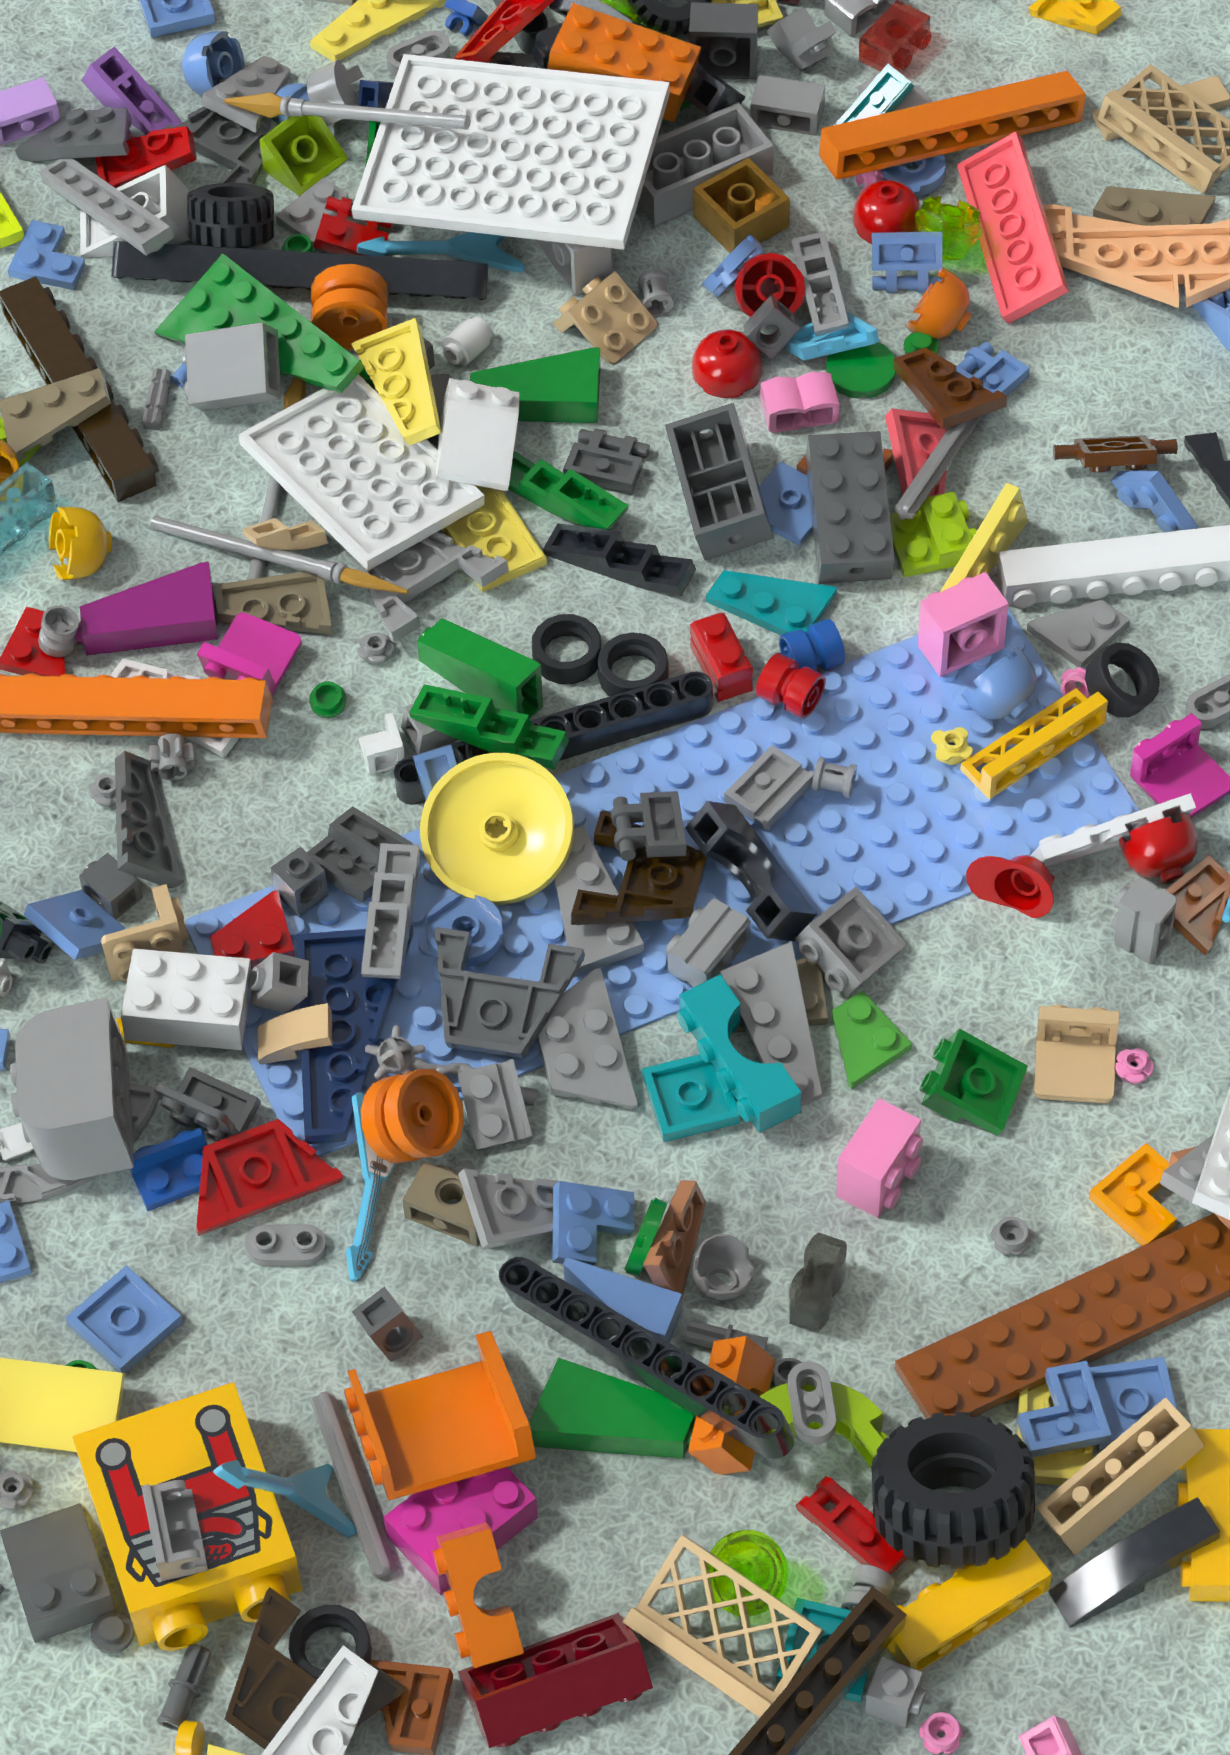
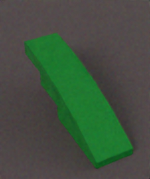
M516 451L513 452L508 490L551 514L585 527L610 530L629 508V505L572 469H569L564 474L542 459L534 464Z
M425 684L409 712L410 718L448 736L493 753H510L523 756L545 768L555 770L569 742L566 731L533 725L527 714L495 708L492 698Z

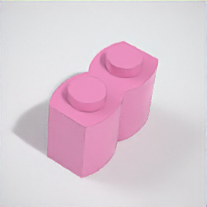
M809 372L797 378L774 377L761 383L760 402L769 432L777 433L796 430L802 427L808 428L839 422L840 404L830 373Z

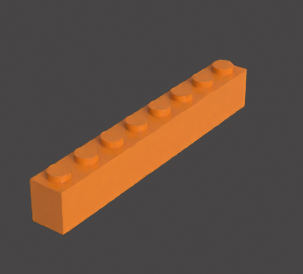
M1067 70L821 128L819 157L834 178L838 180L997 142L1014 132L1022 136L1082 121L1086 93Z
M0 673L1 733L118 736L179 734L183 737L267 739L273 698L266 680L251 677L242 680H223L218 677L186 679L180 676L165 679L149 678L141 675L134 676L133 678H114L109 675L77 677L71 674H64L57 677L40 676L33 673L25 674L24 676H6Z

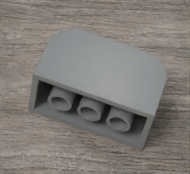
M108 998L50 1009L31 1018L21 1028L15 1042L16 1063L10 1064V1073L17 1093L11 1094V1104L14 1115L22 1120L25 1140L27 1143L31 1142L43 1170L57 1179L77 1180L134 1168L128 1049Z

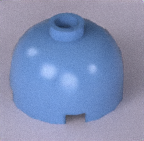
M213 31L200 34L192 39L186 47L181 68L188 86L200 96H203V93L220 83L219 79H227L245 68L241 45L236 38H230L227 31Z
M1019 647L1013 649V655L1015 656L1013 659H1010L1006 654L973 681L976 687H974L972 693L967 689L962 692V698L979 715L988 719H1001L1011 714L1016 719L1031 707L1032 704L1028 699L1036 689L1037 677L1033 665Z

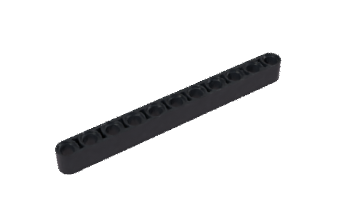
M113 242L111 277L118 279L133 277L136 280L152 281L158 279L185 283L199 281L216 260L224 254L261 284L269 285L273 288L293 289L295 287H303L311 290L315 277L325 269L342 264H356L369 267L379 273L387 283L388 295L406 293L410 296L421 297L440 295L445 298L466 299L467 297H474L479 300L487 299L489 264L176 244H164L158 251L145 255L128 242Z

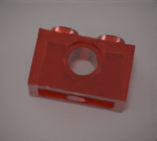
M896 0L859 39L858 61L880 72L887 64L896 70H905L909 66L915 52L918 49L924 50L931 40V16Z

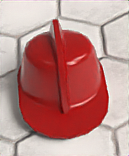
M1021 855L1011 860L995 856L980 857L970 863L966 871V882L971 892L979 899L1016 909L1031 918H1039L1048 914L1054 904V893L1051 888L1054 884L1055 876L1049 872V869L1042 861L1033 856Z

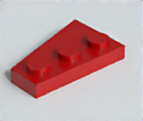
M503 0L453 59L489 63L497 51L554 0Z
M187 126L153 130L147 136L133 137L131 135L130 139L126 141L130 149L127 155L95 157L98 176L114 188H118L164 165L172 171L197 160L193 133Z

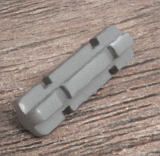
M157 368L152 373L151 381L153 383L149 387L145 405L147 409L144 410L142 418L145 429L159 430L163 425L164 418L162 415L166 411L170 393L168 389L171 388L172 384L170 379L171 372L168 369L162 370Z

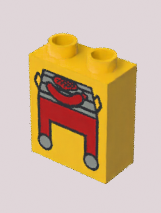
M234 1382L72 1436L139 1646L157 1641L159 1648L165 1651L187 1648L189 1645L198 1643L207 1635V1623L238 1612L243 1621L257 1622L265 1593L269 1587L288 1601H290V1594L303 1590L296 1555L274 1493L245 1485L237 1489L214 1474V1470L221 1464L238 1460L241 1467L266 1473ZM174 1480H184L186 1489H192L208 1571L161 1581L141 1486L147 1484L152 1486Z

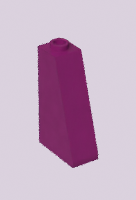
M209 562L198 563L79 606L81 621H79L75 637L77 644L84 643L86 656L218 640Z

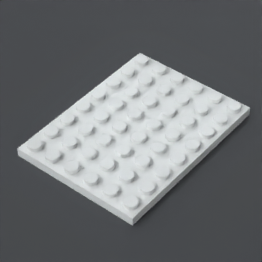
M404 54L386 108L466 115L470 117V127L468 130L381 122L351 209L353 219L624 250L670 95V84L663 81Z

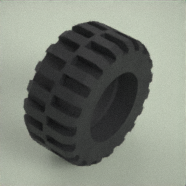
M944 1412L933 1413L931 1418L927 1419L922 1417L910 1420L907 1427L901 1425L889 1435V1438H886L877 1449V1454L873 1458L871 1466L873 1517L875 1518L876 1528L891 1547L897 1552L903 1550V1555L914 1562H918L920 1559L925 1561L926 1565L939 1568L940 1565H951V1569H963L964 1565L974 1564L975 1567L986 1565L990 1558L994 1557L998 1560L1010 1552V1547L1015 1549L1026 1538V1534L1032 1528L1035 1513V1470L1032 1454L1017 1434L1012 1435V1431L1000 1422L997 1425L993 1424L989 1417L978 1415L977 1418L969 1417L967 1412H956L955 1415H944ZM958 1486L974 1490L961 1493H944L934 1489Z

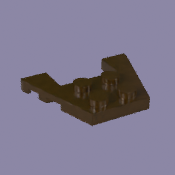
M600 811L594 832L593 845L616 848L614 835L617 832V828L612 824L611 813L607 811ZM635 823L631 825L632 828H643V826ZM686 845V856L647 857L646 847H637L635 849V858L627 862L619 895L578 889L571 913V925L690 918L696 907L707 856L702 851Z
M271 1587L265 1593L249 1647L224 1720L264 1750L317 1681L316 1678L275 1648L302 1610ZM376 1665L373 1667L378 1670V1675L357 1726L406 1690V1687Z

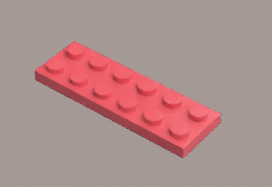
M1014 132L958 163V171L999 310L1006 323L1010 324L1068 293L1067 282L1020 135Z

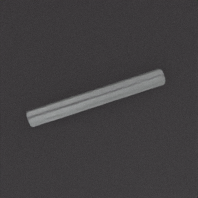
M982 416L948 428L895 506V511L899 514L901 520H906V518L913 519Z
M327 1391L321 1392L318 1396L313 1397L311 1401L315 1416L372 1575L381 1579L386 1578L396 1572L397 1567L335 1395Z

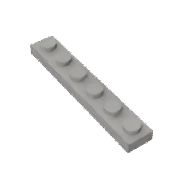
M73 158L58 159L39 171L43 183L145 255L158 251L165 243L175 238L168 224Z

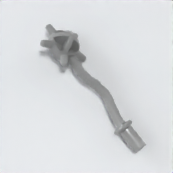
M398 1025L393 1026L392 1036L384 1040L380 1046L366 1045L365 1052L377 1056L380 1067L374 1074L376 1079H381L387 1072L405 1074L411 1071L410 1068L415 1070L434 1069L445 1076L448 1074L458 1075V1072L474 1069L469 1064L451 1063L449 1065L428 1064L422 1059L415 1057L414 1055L425 1052V1046H411L407 1040L401 1038V1028ZM520 1086L524 1103L534 1106L537 1090Z

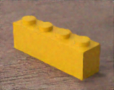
M1194 1429L1205 1447L1178 1469L1183 1470V1483H1177L1176 1504L1178 1508L1198 1497L1220 1530V1539L1187 1555V1561H1182L1180 1566L1181 1587H1189V1601L1230 1602V1429Z
M1026 1539L1015 1549L1010 1547V1552L998 1560L994 1557L990 1558L986 1565L975 1567L974 1564L964 1565L963 1569H957L953 1573V1577L941 1585L933 1583L920 1592L917 1597L918 1599L906 1607L903 1605L897 1606L907 1614L905 1627L887 1646V1649L898 1663L921 1671L1050 1589L1052 1573Z

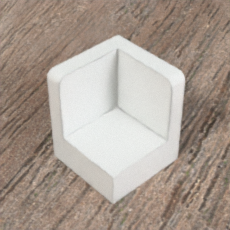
M393 713L385 714L386 731L359 738V745L369 775L394 769L399 761L405 759L404 746Z

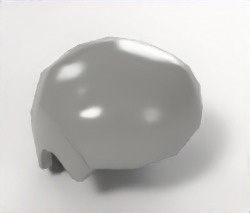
M715 1234L703 1240L694 1255L692 1263V1277L699 1291L704 1293L706 1297L717 1301L733 1300L746 1293L754 1274V1266L751 1265L748 1246L734 1236ZM722 1273L727 1275L731 1279L732 1284L729 1286L714 1274Z

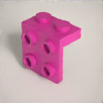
M242 612L236 615L218 647L203 642L197 655L207 676L218 677L223 680H242L248 677L266 680L271 696H273L299 651L302 640L297 633Z
M1193 713L1180 721H1172L1165 727L1163 732L1152 739L1146 738L1138 743L1133 750L1130 777L1157 805L1191 793L1196 806L1190 813L1192 818L1230 794V776L1198 745L1202 722Z

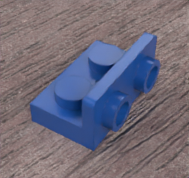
M202 1128L180 1132L170 1140L157 1145L143 1146L133 1153L134 1168H130V1172L147 1211L199 1192L203 1147L207 1146Z

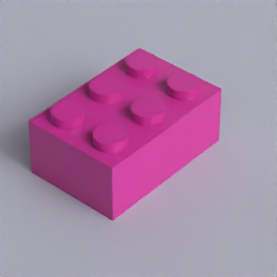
M508 1467L412 1494L384 1516L386 1535L431 1586L442 1595L450 1586L447 1575H439L435 1565L432 1550L439 1548L437 1536L486 1522L491 1528L495 1546L498 1550L538 1518L537 1500Z

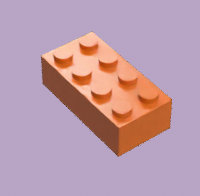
M572 3L550 50L547 69L669 82L670 95L663 119L675 122L696 74L701 47Z

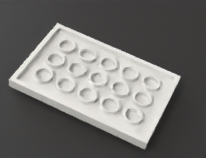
M359 374L343 393L323 388L239 434L240 445L367 571L485 505L484 494L473 484L436 477L438 450L426 439L408 445L387 410L381 396Z

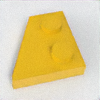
M1037 0L1028 7L1029 14L1033 17L1096 35L1122 15L1121 7L1113 0Z

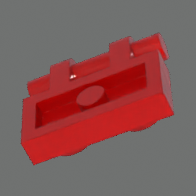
M328 196L325 209L336 212L337 216L323 213L313 247L334 254L368 256L357 253V245L379 237H384L385 241H387L389 233L377 230L376 228L378 225L391 229L392 223L362 220L367 222V225L364 226L348 221V216L353 218L351 210L353 206L352 199L342 197L341 200Z

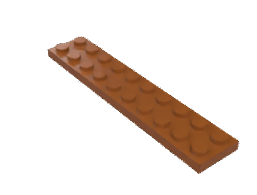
M1213 1213L895 1360L894 1369L926 1419L931 1418L933 1413L944 1412V1415L967 1412L969 1417H975L1018 1397L1019 1393L1023 1390L1028 1389L1030 1391L1047 1383L1045 1379L1047 1368L1082 1361L1090 1363L1230 1297V1230Z

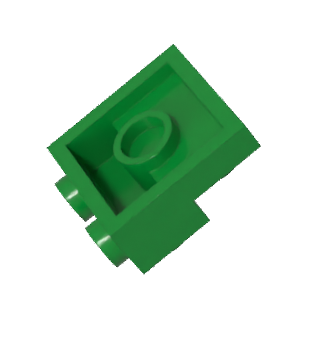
M959 1028L949 1039L943 1037L936 1046L932 1058L938 1061L935 1071L929 1070L922 1080L919 1090L925 1093L921 1104L955 1123L964 1118L997 1136L1005 1127L1028 1065Z

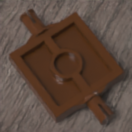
M1146 435L1074 439V444L1053 445L1054 460H1080L1085 468L1089 467L1091 472L1111 471V466H1125L1126 470L1138 471L1147 469V464H1157V454H1177L1178 444L1177 439L1155 440L1148 439Z

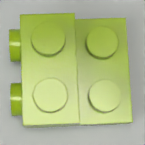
M955 491L928 497L913 519L906 518V520H901L897 512L890 514L893 549L903 577L956 567L977 530L976 528L968 529L966 523L969 521L967 503L965 500L958 501Z

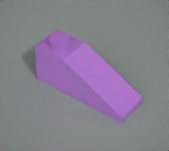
M115 46L91 63L81 80L103 106L127 108L132 118L131 125L146 135L150 131L160 130L170 124L176 127L182 123Z

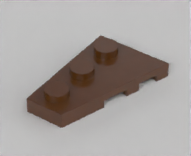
M922 348L893 359L895 372L943 430L1007 407V395L998 390L992 393L983 387V381L975 376L967 378L958 373L956 365L927 348Z

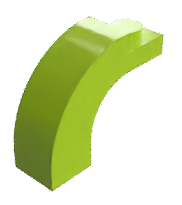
M830 1381L836 1413L835 1433L849 1440L871 1468L878 1447L886 1438H889L884 1432H880L882 1430L883 1412L860 1392L843 1384ZM788 1383L777 1386L760 1395L761 1398L782 1411L794 1437H796L788 1396ZM809 1384L802 1387V1390L806 1392L816 1389L813 1385ZM811 1422L807 1425L813 1430L822 1427L818 1422ZM776 1429L770 1430L765 1435L773 1433Z

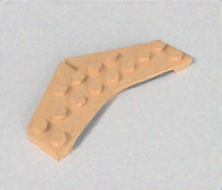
M1055 204L1043 205L1059 260L1064 268L1179 308L1178 284H1184L1186 308L1230 289V219L1210 224L1143 226L1072 214V207Z

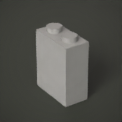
M262 322L185 334L186 346L183 348V360L187 366V381L184 385V391L189 405L201 410H214L281 400L277 329Z

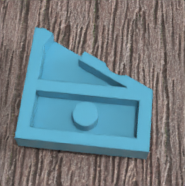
M846 311L850 328L815 336L811 322L797 331L786 343L785 349L805 361L879 342V336L876 328Z

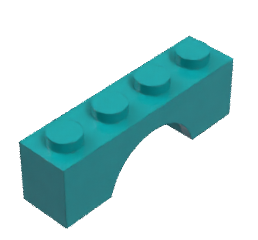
M720 974L679 994L680 1011L677 1012V1019L684 1032L687 1034L691 1032L697 1040V1049L702 1059L706 1063L711 1061L716 1068L717 1079L726 1093L731 1091L736 1098V1105L743 1120L747 1123L751 1121L757 1131L761 1133L801 1113V1091L781 1062L768 1064L754 1062L743 1057L732 1046L730 1037L740 1025L741 1003Z

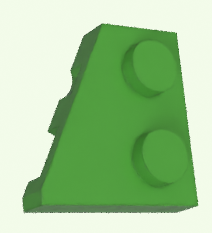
M863 990L832 1010L831 1017L839 1042L838 1046L846 1071L847 1083L851 1089L909 1052L912 1048V1043Z

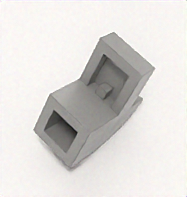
M805 7L779 20L767 30L776 48L799 70L830 55L831 52L828 48L829 43L827 40L837 33L831 21L816 27Z
M338 59L311 72L307 78L309 100L311 102L358 106V97L351 83L364 77L359 66L356 65L347 70L345 65H342ZM322 117L327 126L342 120V118Z

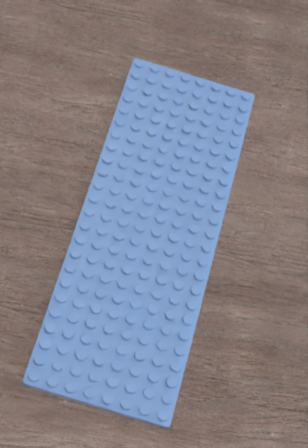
M1009 608L1004 649L945 676L940 677L919 649L918 635L821 672L826 677L824 692L816 708L805 719L785 711V703L783 702L779 705H774L760 697H756L554 776L568 797L574 816L575 828L583 825L593 844L594 832L600 811L611 813L615 798L622 796L627 798L628 804H639L640 793L678 791L686 845L700 850L685 827L707 801L725 803L724 793L771 745L801 763L802 768L808 772L810 770L815 771L819 757L826 758V761L829 763L847 767L855 764L857 765V775L850 798L844 797L841 792L823 788L819 791H814L811 785L768 831L763 828L762 823L757 820L752 821L745 815L743 816L818 915L813 921L854 887H857L891 926L971 894L972 892L966 882V871L970 863L980 857L995 856L1011 860L1016 856H1030L1039 846V841L1046 837L1060 834L1062 838L1074 834L1075 830L1090 824L1097 826L1118 816L1139 811L1090 733L991 799L960 770L962 762L949 765L936 759V744L931 741V736L936 730L946 732L954 730L956 727L966 729L968 731L967 743L973 749L972 757L1063 697L1057 682ZM1019 647L1030 660L1037 677L1036 689L1028 699L1032 704L1031 707L1016 719L1011 714L1001 719H988L979 715L962 698V692L967 689L972 693L974 687H976L973 681L1006 654L1010 659H1013L1015 657L1013 649ZM1069 706L1068 708L1063 710V714L1072 709L1073 707ZM1040 725L1039 727L1034 729V733L1039 731L1046 725ZM1011 744L1010 746L1005 748V752H1007L1017 744ZM983 763L975 769L981 774L982 767L988 763ZM420 828L401 835L411 841L413 845H419L420 848L418 877L411 921L414 934L404 962L402 976L398 980L377 1046H380L384 1040L390 1038L393 1026L398 1025L401 1028V1038L407 1040L411 1046H425L424 1053L414 1056L428 1064L449 1065L451 1063L469 1064L473 1068H478L514 1059L518 1077L544 1067L537 1038L524 1059L448 1048L446 1045L440 996L442 995L440 975L438 973L437 958L427 945L426 926L430 910L442 899L457 894L449 890L430 868L422 849ZM594 845L619 894L628 861L622 860L620 851L616 848ZM707 857L695 910L698 907L704 909L710 900L715 898L728 905L731 910L735 909L747 916L751 921V938L727 968L791 942L767 939L746 912L747 908L751 905V898L745 886L725 866ZM555 880L528 899L512 904L495 905L502 917L504 942L493 957L484 963L472 966L467 971L536 982L540 981L548 944L566 946ZM327 881L329 896L299 917L280 899L295 957L297 958L296 934L366 929L369 902H372V895L362 903ZM272 885L188 918L185 921V926L197 953L214 956L210 936L274 891V886ZM690 918L633 922L644 942V952L601 968L619 1036L680 1011L679 994L693 988V986L688 981L684 982L669 972L666 949L670 940L676 934L682 936L689 928L688 922ZM462 926L457 927V930L470 932V934L473 929L472 926L466 929ZM797 940L792 941L796 961L804 958L799 951V942ZM590 972L573 978L565 992ZM250 998L242 1047L277 1119L288 1126L296 1138L305 1141L301 1050H298V1059L259 1064L257 1027L286 1013L251 1005ZM297 1004L294 1008H292V1009H291L290 1011H288V1012H292V1011L298 1010V1009H299V1004ZM376 1055L373 1057L363 1087V1095L366 1094L373 1083L380 1080L374 1076L380 1067ZM387 1072L382 1078L397 1074ZM446 1075L456 1087L462 1100L463 1095L458 1075ZM353 1118L346 1141L309 1145L321 1157L358 1142L355 1119Z

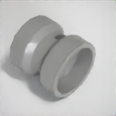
M60 605L50 607L43 613L38 643L41 650L47 655L65 657L74 650L75 635L79 626V618L74 610Z
M857 1565L850 1579L852 1589L845 1594L841 1608L852 1611L873 1586L885 1597H888L895 1583L894 1578L880 1568L870 1565Z

